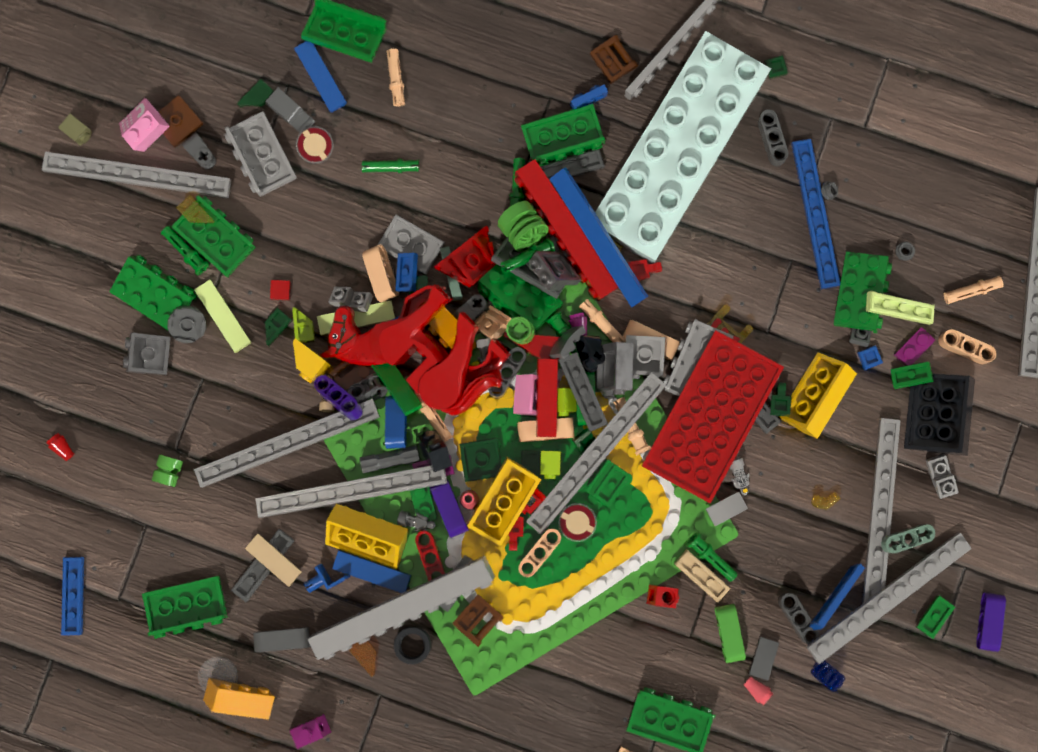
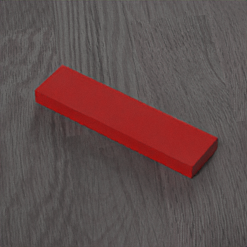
M537 359L536 437H557L558 359Z

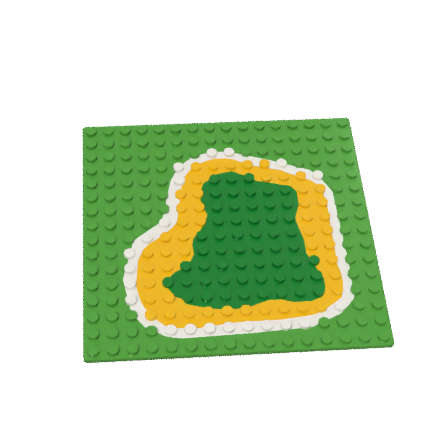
M580 281L577 285H566L558 296L563 305L552 316L561 312V316L566 324L570 325L568 321L570 320L569 315L583 312L579 306L586 299H589L598 311L601 308L589 294L587 285ZM587 316V335L599 336L602 345L613 343L594 322L591 323L589 321L590 318ZM547 321L535 334L557 337L556 331ZM479 333L475 335L474 341L476 343V340L486 339L488 337H486L482 333ZM504 333L497 339L509 352L512 348L517 347L504 339ZM475 347L472 350L469 365L477 361L478 357H481L479 348ZM520 352L512 355L514 361H521L523 358ZM525 352L526 361L517 375H537V358ZM558 362L557 379H559V388H570ZM509 368L502 371V376L505 378H509L513 374V371ZM640 375V379H633V390L625 391L624 395L603 396V393L595 392L607 423L618 413L613 402L622 397H625L627 402L645 381L642 375ZM516 378L502 398H493L487 389L462 414L452 416L442 412L441 409H435L453 436L445 444L449 455H451L455 474L446 477L466 524L476 507L473 509L462 507L460 504L461 494L466 490H473L478 494L480 502L494 478L465 482L459 444L498 438L502 464L508 457L521 465V450L561 451L560 476H556V479H544V475H540V487H536L546 497L582 456L573 443V438L519 442L517 423L536 421V416L513 414ZM502 386L500 388L492 387L494 394H499L503 390ZM388 391L385 396L375 400L380 418L324 440L347 481L413 469L412 464L398 465L365 474L361 469L360 457L389 452L383 450L380 446V440L385 435L386 396H391ZM657 399L651 403L636 421L639 429L644 432L643 436L647 444L651 447L668 418ZM420 409L407 415V429L424 424L431 425ZM570 412L569 416L558 417L557 413V419L573 418L575 437L588 428L587 425H577V412ZM607 425L591 431L595 439ZM418 429L414 430L416 436L422 435L424 433H418ZM407 432L406 444H409L413 441V435ZM628 432L542 534L538 533L526 522L535 510L531 514L528 512L523 514L521 512L519 517H524L523 537H517V551H509V537H506L500 547L468 528L469 531L450 538L431 492L437 520H433L436 526L433 529L427 528L426 531L430 532L434 537L445 572L454 570L465 555L473 561L486 556L495 578L491 581L492 585L484 589L478 587L469 596L464 597L460 595L448 612L439 607V609L428 613V611L424 613L473 695H478L646 593L649 585L657 586L679 573L681 570L674 563L686 549L698 560L702 559L692 547L689 548L686 545L688 539L693 534L698 532L707 544L710 543L712 545L713 551L738 537V531L730 519L714 526L705 509L718 503L717 497L714 496L712 502L708 503L642 467L650 450L636 456V450L632 442L628 440ZM418 444L420 462L425 461L420 444ZM607 460H610L631 475L609 507L586 492ZM410 491L359 500L367 515L383 519L395 525H398L397 521L401 510L416 516ZM466 496L465 501L467 503H470L472 501V497ZM531 496L527 505L531 507L537 500ZM573 505L587 507L595 518L593 532L582 540L568 538L560 526L563 512ZM407 526L404 527L408 529L407 542L398 568L401 572L412 575L409 582V587L412 589L429 580L415 542L416 535L421 531H415V527ZM547 530H557L561 535V541L534 575L531 577L522 576L519 572V565ZM550 532L547 534L546 539L549 543L553 544L557 542L558 536L556 533ZM427 534L421 535L420 543L427 545L430 537ZM538 547L534 551V555L538 559L543 558L546 554L542 547ZM431 552L426 555V561L429 564H433L436 561L435 554ZM528 562L524 563L522 571L525 574H530L533 571V565ZM435 571L432 574V579L441 576V572ZM478 594L504 616V619L501 622L498 621L483 638L482 644L479 647L452 624ZM488 612L471 633L476 636L493 615Z

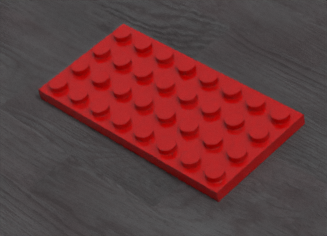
M715 330L645 458L642 467L702 500L711 503L784 366Z

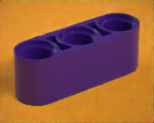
M326 375L318 376L315 379V389L338 411L350 420H357L361 417L363 412L361 406L348 392Z
M448 479L447 484L431 486L430 490L450 538L469 531Z
M983 593L976 641L977 649L999 652L1006 607V597L1004 595Z

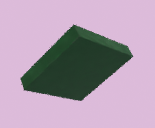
M498 438L459 444L465 482L495 478L502 466Z

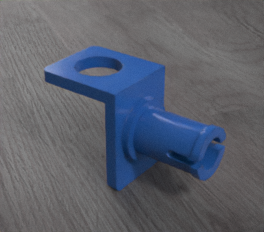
M323 564L315 566L318 575L305 581L304 585L307 587L313 584L307 588L309 593H312L322 585H325L328 590L351 576L346 575L333 583Z

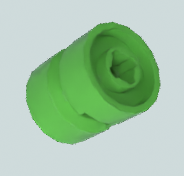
M514 317L508 322L506 332L508 337L514 342L524 345L530 343L535 337L534 326L524 317Z
M159 454L156 463L158 469L154 470L151 481L176 487L179 478L177 472L181 471L184 461Z

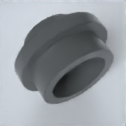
M824 182L821 193L827 200H833L838 195V187L834 182Z
M901 242L896 247V256L900 260L908 261L915 255V248L910 242ZM903 248L907 249V255L902 253Z

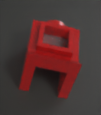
M536 488L522 513L526 514L528 512L531 514L546 499V496Z

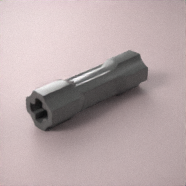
M417 445L387 453L360 457L361 469L364 474L384 468L420 462Z

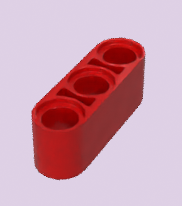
M428 531L419 532L416 535L415 542L427 578L430 581L435 571L441 572L442 575L446 572L433 535ZM423 534H427L430 537L427 545L420 543L419 539ZM430 552L436 556V561L433 564H429L426 561V555Z

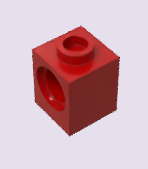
M649 585L646 604L676 608V604L679 601L678 589ZM665 593V594H666V598H665V600L663 601L662 596H663V594Z

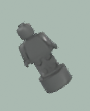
M403 510L400 511L397 521L400 526L415 527V531H426L427 528L433 529L436 526L434 521H429L426 516L417 513V516Z

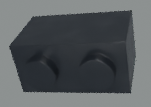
M436 430L426 431L422 435L417 436L422 454L434 473L452 466L448 448Z

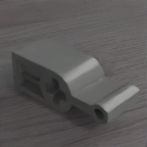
M277 88L266 100V104L300 134L315 123L280 88Z

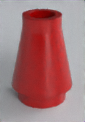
M59 433L46 442L49 445L48 448L65 461H68L75 455L65 437Z

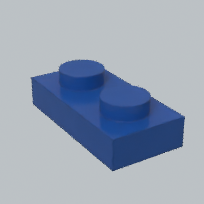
M605 84L592 87L584 95L580 93L574 96L570 104L571 109L574 110L588 106L607 97L608 90Z
M398 253L395 291L416 292L418 254Z

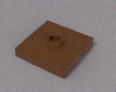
M179 95L158 112L170 126L163 135L174 148L204 125Z

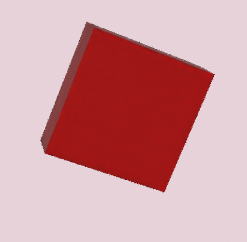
M271 280L270 299L290 300L291 281Z

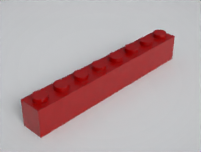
M534 159L517 170L514 178L519 188L523 187L525 190L526 199L530 204H534L537 215L546 222L548 232L558 240L556 243L561 251L565 250L567 253L568 262L578 270L579 273L577 274L581 282H586L588 285V292L591 297L600 301L619 287L537 161Z

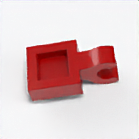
M647 259L628 262L638 281L650 279L649 273L662 272L661 262L647 264Z
M518 517L507 535L509 537V551H517V537H523L524 517Z

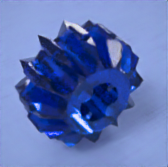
M825 660L820 664L816 662L810 671L813 677L833 692H836L838 688L840 689L846 680L842 673Z

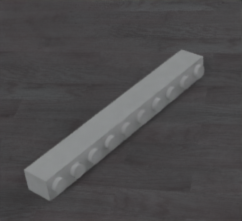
M482 556L312 634L307 640L317 660L321 658L327 660L335 656V652L339 650L345 652L351 649L354 643L363 644L370 640L369 637L374 634L378 637L386 633V629L392 626L394 629L402 626L407 619H411V621L416 620L425 611L431 613L439 609L438 605L443 603L449 605L457 600L456 597L460 595L466 597L474 593V589L478 587L484 589L492 585L491 581H493L495 575L486 556Z

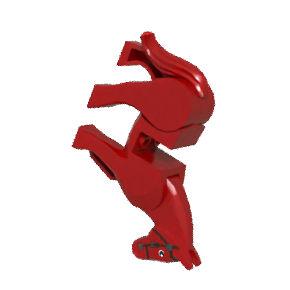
M427 285L405 298L402 312L398 319L376 324L374 328L364 334L360 332L354 321V309L346 305L338 307L335 311L328 336V350L319 355L321 358L336 357L356 365L370 366L388 363L393 366L404 364L417 351L421 356H426L427 358L406 379L417 394H420L421 399L427 406L433 409H441L442 412L455 416L466 412L487 389L501 387L502 377L499 370H501L504 362L511 354L497 339H492L489 344L486 360L477 366L469 365L474 338L479 326L465 312L459 313L455 342L451 352L448 354L441 343L426 330L425 326L452 299L445 292L446 287Z

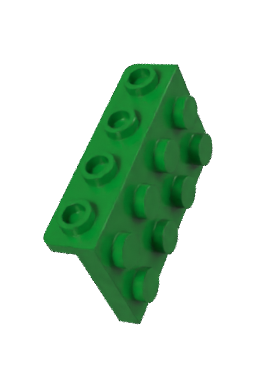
M315 0L314 9L301 34L302 40L372 63L386 32V20L381 16H374L365 13L363 10L350 8L342 3L339 4L330 0Z
M593 104L521 125L531 161L535 159L540 167L547 165L548 161H562L568 155H581L588 149H601L606 141L605 137H603Z
M197 195L195 197L197 200L171 227L228 278L256 248L252 244L254 240L247 233L242 235L238 231L240 227L233 221L229 223L224 219L226 215L219 208L214 210L211 207L213 203L206 196L201 198Z
M846 252L834 326L870 330L875 334L878 333V329H882L883 317H880L881 314L867 312L866 301L867 292L888 293L889 281H886L887 274L891 275L892 263H889V256Z
M128 256L109 292L168 330L170 313L180 306H189L191 301L196 299L197 295L193 293L194 290L192 288L179 284L178 279L164 274L160 267L147 263V259L143 256Z
M498 264L478 281L477 289L482 297L489 299L496 309L503 311L511 319L514 317H524L534 326L535 334L563 305L559 298L556 299L515 274L511 272L504 273Z
M220 576L142 593L149 632L147 633L148 636L154 635V639L165 637V632L173 631V634L185 632L184 628L192 626V630L203 628V623L211 622V626L223 623L222 619L228 618Z
M644 687V690H638L626 728L627 732L688 752L704 751L712 721L715 719V714L711 713V708L701 706L699 709L693 707V703L682 699L681 702L674 700L672 695L663 693V696L655 694L656 690Z

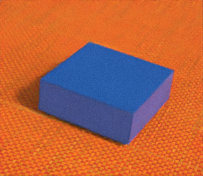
M876 345L857 352L864 370L883 363Z

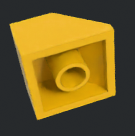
M296 338L293 340L296 368L301 371L299 376L311 384L318 376L325 375L331 365Z

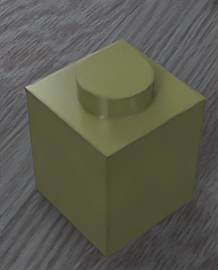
M71 114L58 127L80 146L90 139L92 133L87 126Z

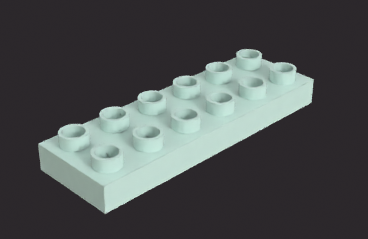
M705 31L595 212L614 242L639 257L647 259L651 264L656 262L767 78L771 68Z

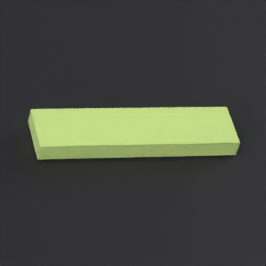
M211 280L194 289L235 353L252 343Z
M872 291L867 292V312L931 325L934 322L935 305Z
M392 301L372 304L367 312L354 311V321L358 328L390 321L395 318ZM335 312L317 316L321 336L329 334Z

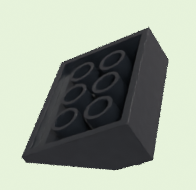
M932 374L934 382L910 386L904 449L968 456L975 379L964 375Z

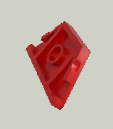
M488 226L483 227L434 266L435 269L467 287H471L496 265V263L491 261L494 255V248L492 242H489Z

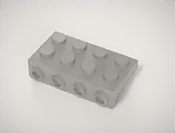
M260 112L230 128L228 126L224 127L226 130L224 136L228 144H233L235 149L232 152L236 160H241L243 165L240 168L245 177L249 176L251 182L248 184L253 193L257 192L261 197L297 179L264 112Z
M694 319L693 322L689 321L685 331L688 333L686 340H681L678 350L681 351L679 357H674L670 366L673 368L671 376L666 375L664 383L667 385L665 391L680 396L715 330L733 339V335L704 324L697 319Z

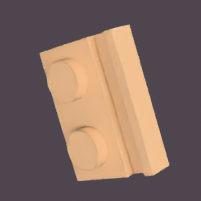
M490 305L487 312L484 311L474 322L479 326L478 331L492 340L498 339L503 335L511 318Z

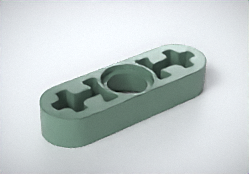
M449 246L440 248L442 259L451 253ZM447 275L453 301L463 299L459 282Z
M921 524L885 536L881 541V547L887 553H898L932 541L935 537V530L931 525ZM925 530H927V532H928L925 536H918V535H917V534L924 533ZM907 533L912 536L910 544H907L904 540ZM891 541L899 542V544L892 545V547H889Z

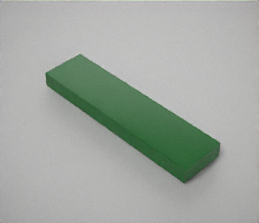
M388 363L371 365L405 416L422 408V403L395 365L392 366Z

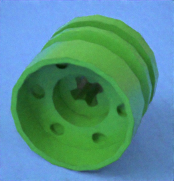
M528 201L517 202L503 212L497 223L499 229L508 237V241L517 252L527 251L531 245L539 244L548 233V226L537 215L536 210Z

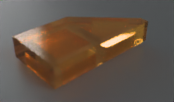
M368 641L360 645L357 642L349 651L369 675L373 677L375 675L377 651Z

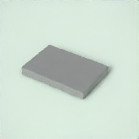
M395 215L378 245H383L387 254L398 259V253L418 254L417 271L427 275L440 253V248H443L445 242L402 217Z

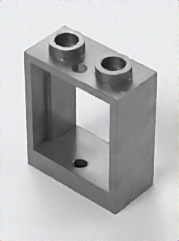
M613 342L602 345L606 359L604 363L598 365L596 370L595 392H601L603 396L624 395L625 391L633 390V343Z

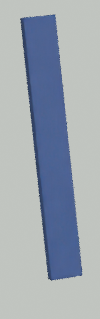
M811 139L794 141L791 145L820 288L840 286V279Z
M566 167L561 169L550 178L551 182L631 308L649 296Z

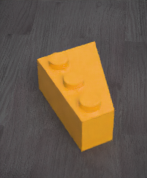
M444 307L428 323L430 326L428 330L434 337L437 335L440 337L439 342L445 348L449 347L452 350L456 338L457 319ZM475 341L473 342V349L477 347Z
M209 678L203 701L212 712L269 720L275 696L265 687L254 688L245 684Z

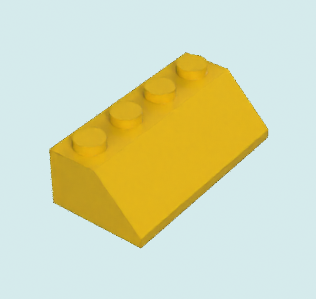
M817 352L791 395L790 416L778 417L801 432L818 439L857 373L847 363Z
M507 457L467 522V527L501 547L541 479Z
M336 504L326 521L325 544L397 570L407 542L408 529L367 515L364 512L350 509L347 506Z

